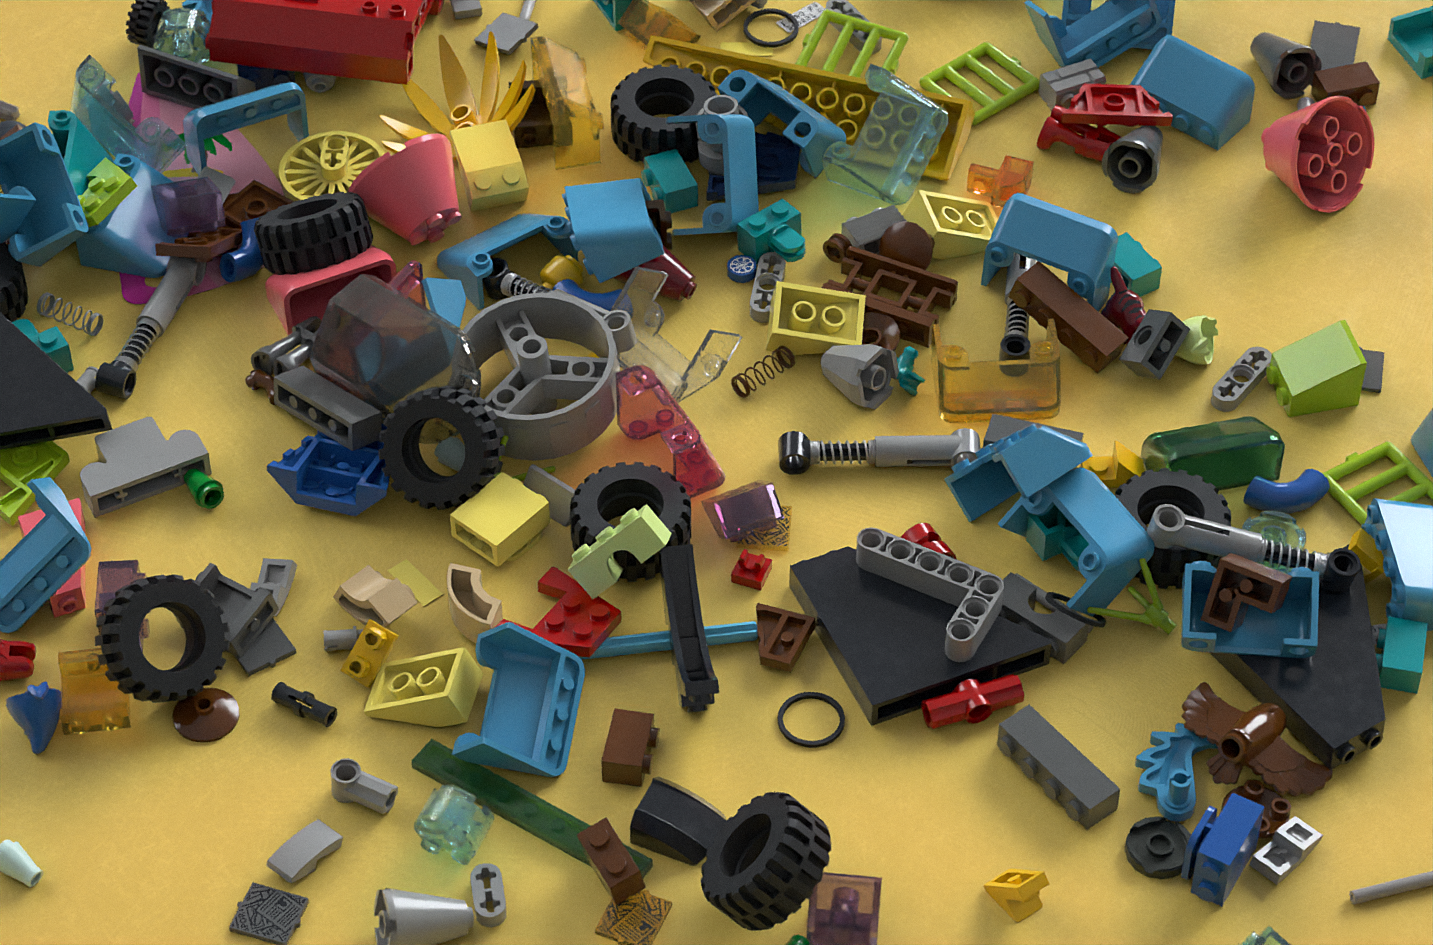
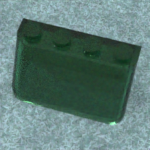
M1245 416L1237 419L1152 433L1142 444L1141 458L1147 471L1159 472L1161 468H1170V471L1178 472L1180 469L1187 471L1188 475L1195 476L1196 474L1203 477L1206 484L1211 483L1218 490L1247 486L1256 476H1261L1270 481L1279 480L1285 444L1277 431L1256 417Z

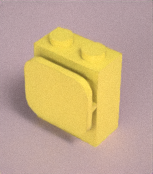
M501 472L480 489L479 493L469 498L450 514L451 533L454 538L499 567L505 561L519 559L541 540L542 530L550 524L549 502L541 494H536L525 487L520 480Z

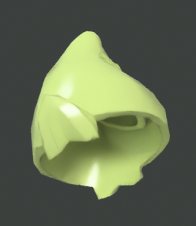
M1202 315L1182 321L1190 328V331L1175 356L1193 364H1210L1214 353L1213 336H1218V330L1215 326L1217 323L1216 319Z

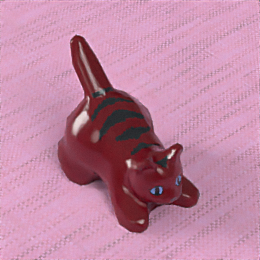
M1113 266L1110 268V277L1115 293L1109 298L1106 306L1101 310V314L1117 328H1121L1123 333L1129 337L1126 342L1128 345L1147 312L1144 310L1142 298L1136 292L1127 289L1118 269Z

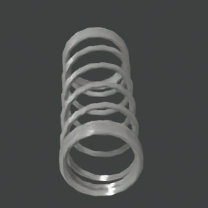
M49 292L44 293L39 298L37 312L40 315L48 318L54 317V320L57 322L63 321L66 326L73 325L76 330L83 329L86 334L91 336L97 335L103 326V316L100 313L92 314V311L88 310L83 317L82 328H77L75 323L82 315V306H78L75 309L72 323L67 324L65 319L72 311V302H68L65 305L62 314L63 319L58 320L55 318V315L60 311L63 299L58 298L55 301L54 295ZM48 296H50L49 305L47 309L44 310L46 299L48 298ZM44 300V302H43V312H41V304H42V301ZM58 300H61L60 307L54 314L56 303ZM68 304H71L70 311L64 318L66 307ZM78 308H81L80 315L74 322L76 311ZM52 310L53 315H47ZM88 312H91L90 318L84 326L86 315ZM98 316L97 326L91 332L92 322Z

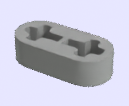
M483 863L476 866L470 876L475 917L481 925L495 927L504 922L507 913L502 874L496 865ZM482 878H489L491 888L484 889ZM493 901L495 912L488 913L486 902Z

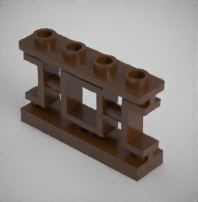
M849 246L846 251V257L841 262V273L848 275L844 283L829 279L821 287L854 293L852 292L854 289L864 292L863 295H866L864 313L876 312L891 317L898 325L900 339L929 348L933 342L934 332L938 330L939 315L931 312L936 305L950 309L957 301L958 282L933 272ZM862 276H865V277L871 278L872 281L870 282V281L861 279V277H862ZM881 287L902 293V296L896 302L878 296L877 293ZM916 294H920L926 296L927 298L926 300L915 296ZM910 307L917 309L919 311L918 313H915L907 310V308Z

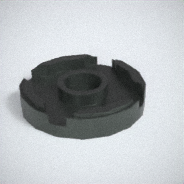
M1165 817L1144 818L1135 823L1127 835L1125 844L1127 860L1136 871L1147 877L1156 879L1174 878L1182 873L1185 850L1191 833L1184 825L1175 821V824L1169 822Z

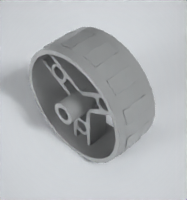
M520 294L500 300L483 309L460 332L451 362L452 377L456 390L463 388L468 390L473 376L482 364L503 349L513 367L510 374L484 399L487 402L484 407L486 411L494 410L498 417L494 420L496 427H502L504 435L509 437L504 456L513 459L536 461L554 459L574 453L589 445L604 433L615 418L620 405V380H622L615 340L604 318L583 302L560 294ZM545 338L566 340L579 344L594 352L599 358L549 355ZM557 399L578 400L565 408L555 410Z

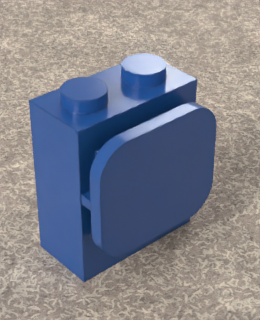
M1232 793L1218 817H1216L1217 808L1209 806L1188 841L1184 855L1181 878L1190 880L1193 875L1191 893L1199 896L1204 901L1223 906L1257 847L1264 806Z

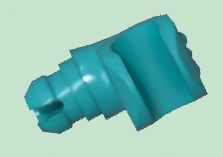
M908 346L904 348L902 355L900 354L897 358L899 368L897 379L900 386L906 392L916 396L918 385L924 383L925 379L912 372L914 361L918 357V351Z

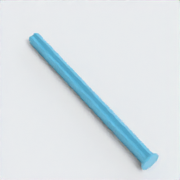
M754 621L704 627L707 646L754 641L758 638L757 624ZM669 631L607 637L590 658L580 657V659L671 650Z

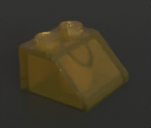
M632 0L618 22L626 29V36L636 42L641 41L644 43L642 48L645 51L651 35L693 44L701 38L697 32L670 11L648 0Z

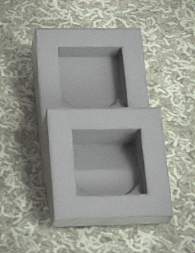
M263 558L258 583L251 582V590L256 592L262 587L271 592L279 607L274 616H277L292 586L297 569V564L293 560Z
M1294 816L1276 830L1270 843L1252 856L1250 866L1277 885L1310 854L1321 841L1323 835Z
M318 819L286 841L267 860L266 866L289 883H293L314 872L318 859L341 848L343 836Z

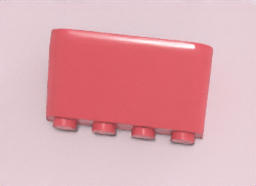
M373 245L352 259L344 260L342 263L333 264L323 269L319 268L310 272H299L291 275L272 274L267 279L265 285L267 299L288 335L292 333L293 326L312 316L320 318L322 324L399 299L396 264L388 253Z

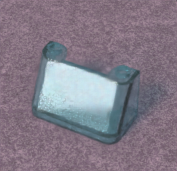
M89 54L76 70L70 112L77 116L96 140L115 158L118 153L135 156L162 174L185 150L187 145L159 118H146L135 128L112 107L117 100L111 92V87L116 80Z

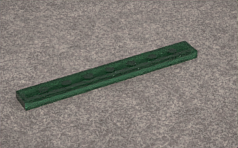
M432 738L411 760L413 769L592 867L584 855L576 834L591 825L487 768L453 756L452 749ZM623 844L639 868L642 878H644L653 867V859Z

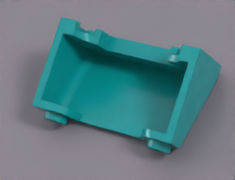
M66 110L49 111V129L52 131L76 194L77 196L82 195L88 189L90 182L87 175L105 157L112 163L114 160L74 113Z

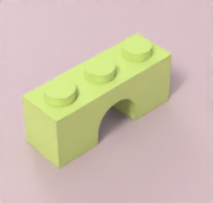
M647 504L638 511L632 508L620 519L621 524L614 529L608 526L595 538L597 541L590 547L584 544L572 554L573 561L568 571L592 599L616 583L623 571V568L615 560L613 552L618 550L629 551L642 564L666 546L672 533Z

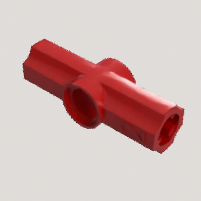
M1014 674L981 684L975 679H969L957 685L951 693L922 701L921 709L928 728L935 729L965 719L968 723L975 724L986 720L994 710L1024 702L1025 694L1018 675L1014 676Z

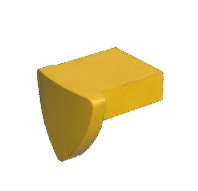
M1360 528L1352 535L1348 549L1359 557L1360 564L1365 567L1363 569L1364 582L1368 583L1384 572V557L1382 550H1377L1375 539L1364 529Z

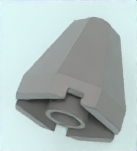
M873 344L832 346L821 358L823 375L852 403L876 410L891 396L894 388L889 386L891 378L897 379L899 373L895 351Z

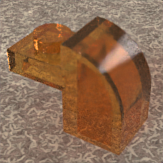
M1006 155L999 170L971 163L968 169L967 192L991 197L992 206L1004 207L1013 194L1022 193L1027 195L1032 184L1034 162Z

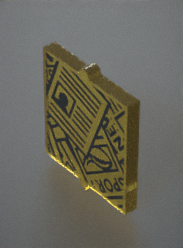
M767 502L763 505L741 504L736 548L759 549L760 552H765V550L789 551L792 506L770 505Z
M648 890L640 891L618 905H615L611 899L595 929V934L616 941L618 945H652L672 908V902L651 895Z

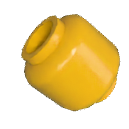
M556 255L539 273L540 280L543 283L542 286L552 291L558 282L565 279H571L580 286L583 282V268L570 255Z

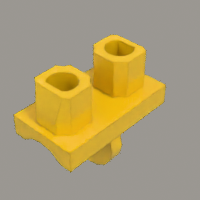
M369 619L340 671L366 687H371L399 635Z

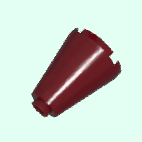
M664 245L665 254L613 277L619 282L679 302L684 298L690 299L697 288V284L694 283L695 276Z

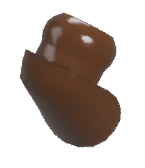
M260 369L252 370L251 374L245 379L246 385L252 388V390H257L261 386L265 389L269 402L272 405H276L274 404V377Z

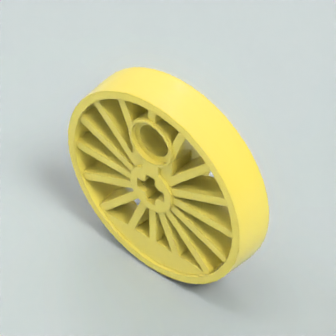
M329 131L306 137L289 148L280 161L279 179L283 194L295 202L313 196H321L328 193L335 194L336 191L347 193L356 177L377 158L385 154V152L372 139L353 132ZM320 152L321 157L319 158L315 154Z

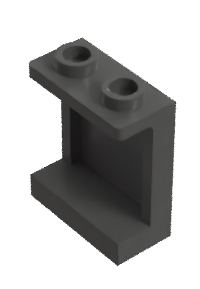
M209 563L204 571L198 574L195 581L200 583V590L209 589L215 596L212 600L214 605L221 604L225 612L220 615L222 622H228L230 632H224L225 641H230L229 651L227 652L241 658L277 613L279 607L270 591L260 587L255 592L222 575L216 565ZM174 614V616H175V618L177 619L178 623L180 624L181 628H183L182 623L180 622V620L178 619V617Z

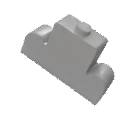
M145 417L95 436L99 462L86 465L80 472L85 501L94 517H98L186 484L184 482V475L190 469H198L206 475H211L212 471L209 453L195 432L180 430L172 434L169 440H165L152 417Z

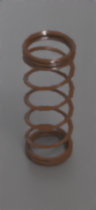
M782 345L772 352V356H765L763 362L757 361L754 364V368H746L745 374L739 373L732 377L731 384L736 394L746 398L750 395V389L752 391L757 390L755 382L746 375L749 369L754 370V375L761 385L766 384L762 373L755 369L758 363L763 364V369L769 378H775L771 367L764 363L767 357L772 358L775 369L780 373L784 372L783 366L788 369L795 365V357L791 350ZM775 352H776V354H777V358H778V359H776L775 357H773V355H774ZM781 352L788 357L790 364L783 359ZM774 359L779 363L782 371L777 368ZM765 365L770 369L773 377L768 374ZM756 371L761 375L764 383L759 380ZM747 378L751 380L755 389L749 385ZM737 380L743 384L746 394L739 388Z

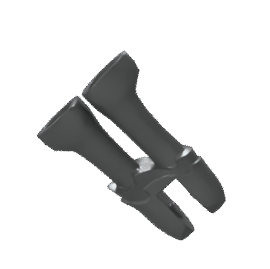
M316 316L309 317L293 326L292 333L289 336L271 345L261 347L251 355V364L254 370L260 369L269 375L274 374L275 376L295 369L308 358L315 360L317 356H320L335 340L337 329L329 323L322 326V320Z

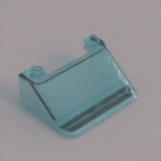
M870 64L865 75L866 84L869 89L880 93L854 145L851 146L842 141L832 144L827 148L822 162L828 181L893 205H901L911 198L948 125V114L943 107L888 70Z

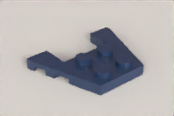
M755 132L758 194L795 189L801 148L784 136L767 132L766 135ZM709 175L706 201L725 199L724 176Z

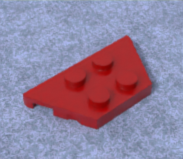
M1083 84L1079 89V94L1071 99L1070 107L1062 110L1061 123L1095 124L1097 126L1108 124L1133 127L1135 125L1171 126L1172 114L1170 112L1163 113L1159 110L1160 103L1154 97L1149 96L1148 92L1141 85Z

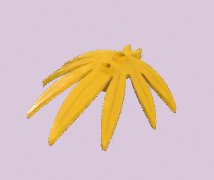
M492 31L488 35L479 114L466 73L453 49L442 34L438 37L440 64L445 95L453 124L450 123L438 105L411 78L408 85L401 84L410 101L424 120L439 134H443L448 138L451 143L453 161L457 159L450 130L506 119L510 132H512L525 115L535 93V88L531 84L517 103L527 71V65L522 60L507 94L493 117L499 95L500 63L497 43ZM379 115L381 121L388 128L408 141L431 134L384 115ZM381 141L384 148L393 153L406 148L404 144Z

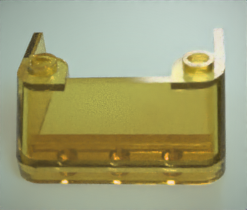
M544 36L531 37L533 80H540L553 123L555 169L559 170L601 163L599 130L604 129L602 113L596 112L587 84L584 57L579 58L577 52Z
M1048 319L1046 341L1036 342L1030 347L1029 359L969 362L967 351L960 346L942 345L939 324H933L931 365L938 413L941 419L949 423L990 422L992 414L1021 420L1051 419L1059 414L1061 407L1060 349L1054 319Z

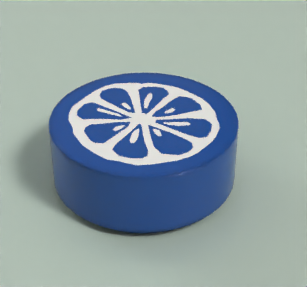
M737 255L732 257L727 263V275L734 282L746 283L753 280L756 276L757 264L750 256Z

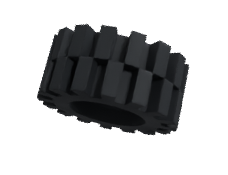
M135 0L136 4L133 3L131 5L132 12L129 11L127 15L130 16L129 20L126 21V25L129 26L126 29V34H129L127 38L131 43L154 49V47H158V43H162V36L167 34L165 29L170 24L167 22L170 19V13H168L170 7L167 6L168 3L164 0Z

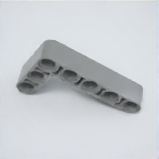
M865 528L858 533L856 563L859 567L958 607L946 628L945 654L955 662L970 660L1001 612L1004 593L1002 579L995 574L877 528Z

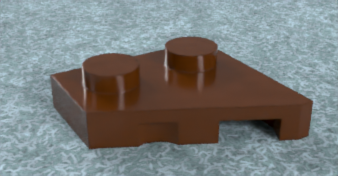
M757 603L756 614L760 664L791 673L816 627L815 617Z

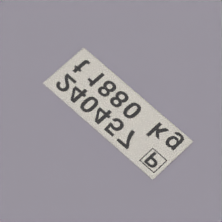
M815 1L792 13V15L796 18L799 27L820 17L821 13L826 9ZM783 18L776 22L788 33L794 31V25L789 19Z

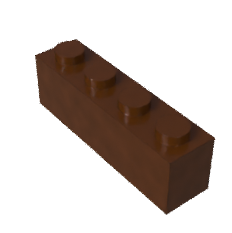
M1039 261L1016 279L1008 297L1018 307L1027 312L1040 326L1049 331L1062 345L1070 349L1097 374L1120 355L1129 338Z

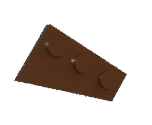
M217 228L197 233L196 237L174 239L175 244L157 243L155 244L156 256L192 257L195 259V262H211L213 257L222 256L225 254V251L235 250L238 245L242 244V229Z

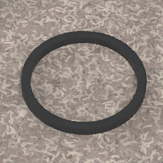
M762 9L750 14L746 18L743 31L746 38L756 45L780 47L792 42L796 38L799 25L796 18L784 10ZM775 14L789 19L794 25V31L786 39L768 42L753 37L748 31V25L758 16Z
M1048 592L1045 596L1046 601L1050 605L1078 621L1100 628L1106 624L1105 618L1101 615L1094 614L1093 617L1098 621L1092 620L1065 608L1054 600L1058 599L1068 603L1071 599L1070 597L1055 592Z
M803 692L796 694L783 703L778 713V726L783 736L790 742L802 747L815 748L828 745L835 741L844 729L845 715L842 707L835 699L823 693ZM819 699L835 708L839 715L840 723L836 731L827 738L808 741L793 736L786 729L783 723V715L790 705L799 700Z

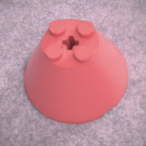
M1343 96L1326 98L1277 119L1270 128H1265L1262 132L1261 140L1264 144L1263 154L1266 169L1272 171L1309 208L1326 213L1338 211L1352 202L1364 185L1361 184V180L1366 168L1371 169L1373 162L1374 132L1366 110L1361 105H1357L1351 98Z
M427 134L404 142L406 148L392 156L389 152H386L367 166L356 177L348 192L356 193L363 199L368 217L409 241L412 246L429 240L430 243L440 240L445 235L444 230L462 218L458 206L451 143L443 134Z

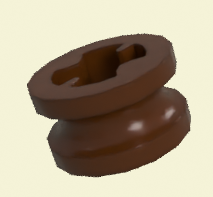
M835 233L823 244V251L831 261L841 263L842 259L846 257L847 249L852 244L844 235Z

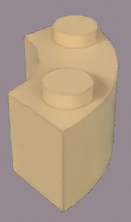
M450 563L447 572L450 615L458 630L470 641L476 643L478 634L495 628L503 619L502 602L491 597L483 589L480 569Z
M367 565L340 585L333 596L337 603L359 622L366 625L368 620L372 619L384 628L418 603L409 586L402 584L398 578L393 580L385 579L370 565Z

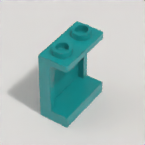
M1433 6L1393 17L1390 22L1387 38L1421 79L1433 76Z

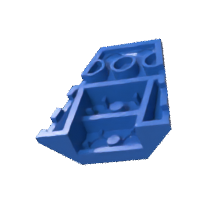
M382 420L381 431L387 429L383 424L384 420ZM319 430L317 435H308L301 440V446L296 450L290 448L283 453V459L280 462L272 461L267 465L268 473L296 504L357 516L387 495L390 476L385 477L382 468L386 467L385 459L380 460L378 450L384 448V443L375 441L351 451Z

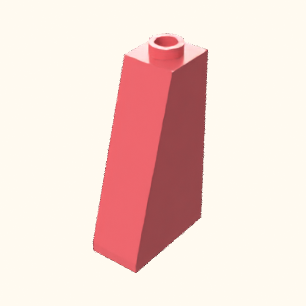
M79 498L70 500L68 503L85 533V519L81 501ZM42 510L18 516L22 538L46 516ZM85 564L48 600L54 618L86 608Z

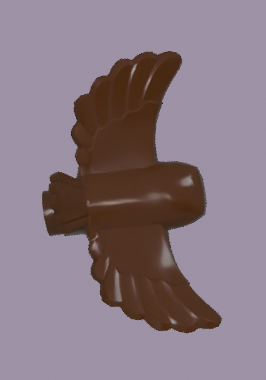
M1202 682L1195 690L1189 693L1186 701L1181 706L1185 711L1182 714V718L1186 721L1184 728L1195 732L1198 738H1207L1209 743L1218 746L1219 753L1206 763L1209 767V773L1213 776V782L1216 784H1237L1243 766L1252 769L1255 775H1261L1264 784L1273 786L1280 795L1290 793L1294 796H1299L1303 793L1311 796L1315 790L1323 789L1325 783L1333 776V770H1330L1325 765L1309 760L1280 737L1286 727L1287 716L1277 704L1268 702L1244 712L1224 702L1220 697H1217L1208 683Z

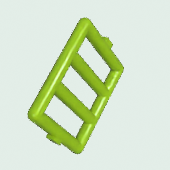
M824 10L811 34H806L803 40L804 48L795 63L796 65L807 66L829 22L844 27L822 70L834 71L854 30L869 33V36L849 76L860 78L879 38L882 37L895 41L875 80L887 83L890 75L895 74L899 67L898 59L909 37L905 32L831 10Z
M989 42L982 43L919 80L920 86L927 92L951 96L935 84L939 80L947 78L981 104L984 108L975 112L972 125L979 124L1038 90L1040 83L1039 79L1021 67V61L1014 56L1009 58ZM987 54L1025 84L1017 89L1013 88L977 61V59ZM967 66L1005 96L994 101L956 71Z
M1384 442L1360 455L1355 452L1347 456L1344 463L1322 473L1330 484L1328 492L1361 525L1365 524L1367 511L1356 500L1405 475L1413 480L1417 486L1389 500L1411 503L1425 495H1428L1433 500V482L1391 442ZM1386 455L1397 465L1347 491L1336 482V480Z

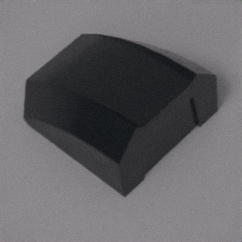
M655 777L652 779V783L638 807L635 808L630 824V843L695 866L706 857L708 849L715 842L713 839L718 831L721 832L725 827L724 823L727 819L721 811L702 797L662 777Z

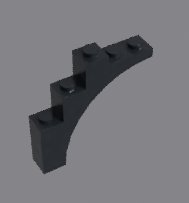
M693 544L667 546L659 550L658 555L665 621L669 627L672 665L675 666L679 706L687 707L688 712L706 711L707 704L715 703L714 694L720 692L705 637Z

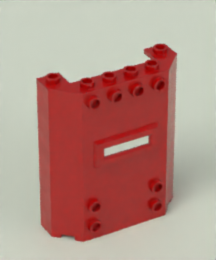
M212 0L213 12L210 30L206 35L205 48L209 50L210 61L408 85L414 71L413 46L427 15H439L445 0Z

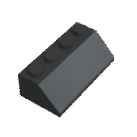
M143 45L137 47L141 87L144 93L198 109L256 91L255 82Z

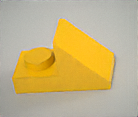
M1114 441L1113 456L1090 457L1080 465L1081 468L1094 472L1107 488H1119L1120 485L1126 484L1128 479L1135 475L1140 477L1145 471L1143 459L1118 441Z
M1009 868L983 886L985 891L1015 922H1020L1043 907L1039 897V890L1050 883L1044 871Z

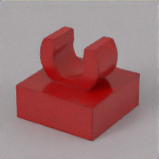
M744 549L731 573V582L761 591L772 569V559L765 558L764 554L758 556L748 553V550Z

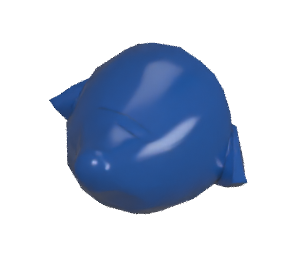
M42 682L39 686L29 685L25 693L6 699V707L10 715L24 730V734L28 737L34 754L42 753L48 746L58 725L62 710V691L49 688L47 682Z

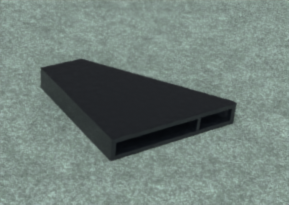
M0 312V450L112 430L107 409Z
M1360 564V569L1351 587L1345 592L1337 593L1328 590L1323 586L1319 578L1318 645L1313 656L1289 658L1209 652L1262 704L1268 702L1277 704L1287 716L1286 728L1330 770L1340 764L1349 763L1356 755L1366 749H1373L1378 746L1383 739L1386 720L1362 564Z
M849 546L790 565V589L805 614L815 617V631L871 726L921 709L922 701L951 693L963 681L975 679L981 684L1014 674V676L1049 664L1050 640L1001 616L996 618L970 660L965 662L952 661L945 654L946 628L958 607L862 569L856 563V549Z

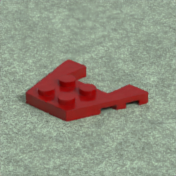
M552 566L538 581V592L560 600L533 629L517 623L514 624L577 656L590 658L622 622V611L599 596L592 599L576 580ZM502 619L497 626L511 621Z

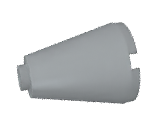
M389 888L378 890L375 896L374 916H379V927L375 928L377 945H437L467 935L468 929L474 925L472 907H467L464 900Z

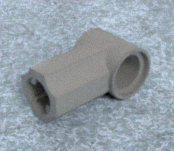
M340 759L332 765L330 769L331 789L334 799L342 803L355 801L382 814L388 813L393 807L398 794L397 786L361 771L360 765L352 759Z

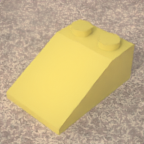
M506 119L450 130L470 212L527 200L529 190L527 178Z
M918 190L902 214L904 219L917 223L927 234L934 238L935 245L932 258L942 260L985 252L998 221L990 202Z
M777 281L770 303L766 351L773 352L783 345L789 348L793 355L825 353L832 346L862 345L866 295Z
M465 647L386 662L382 665L376 676L364 713L369 717L438 728L466 723L483 672Z

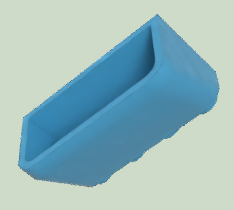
M1166 35L1157 42L1130 83V85H1141L1148 92L1149 96L1154 97L1160 103L1159 110L1163 113L1170 112L1172 114V127L1216 150H1219L1250 122L1255 84L1252 78L1245 72L1172 35Z

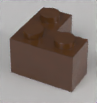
M1230 553L1220 559L1200 620L1232 632L1242 626L1248 605L1274 613L1283 607L1293 576Z

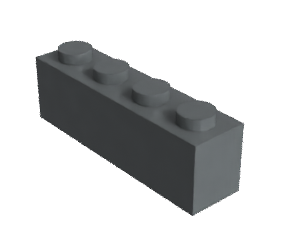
M305 366L297 367L274 377V404L346 448L354 451L379 440L382 425L381 411Z
M1027 705L999 724L997 745L1000 751L1005 756L1011 757L1027 777L1033 778L1050 799H1055L1066 810L1072 820L1078 821L1088 830L1118 809L1120 788L1032 706Z

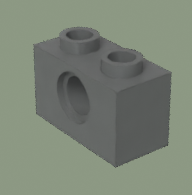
M1149 309L1119 360L1137 376L1160 380L1190 328L1172 312Z

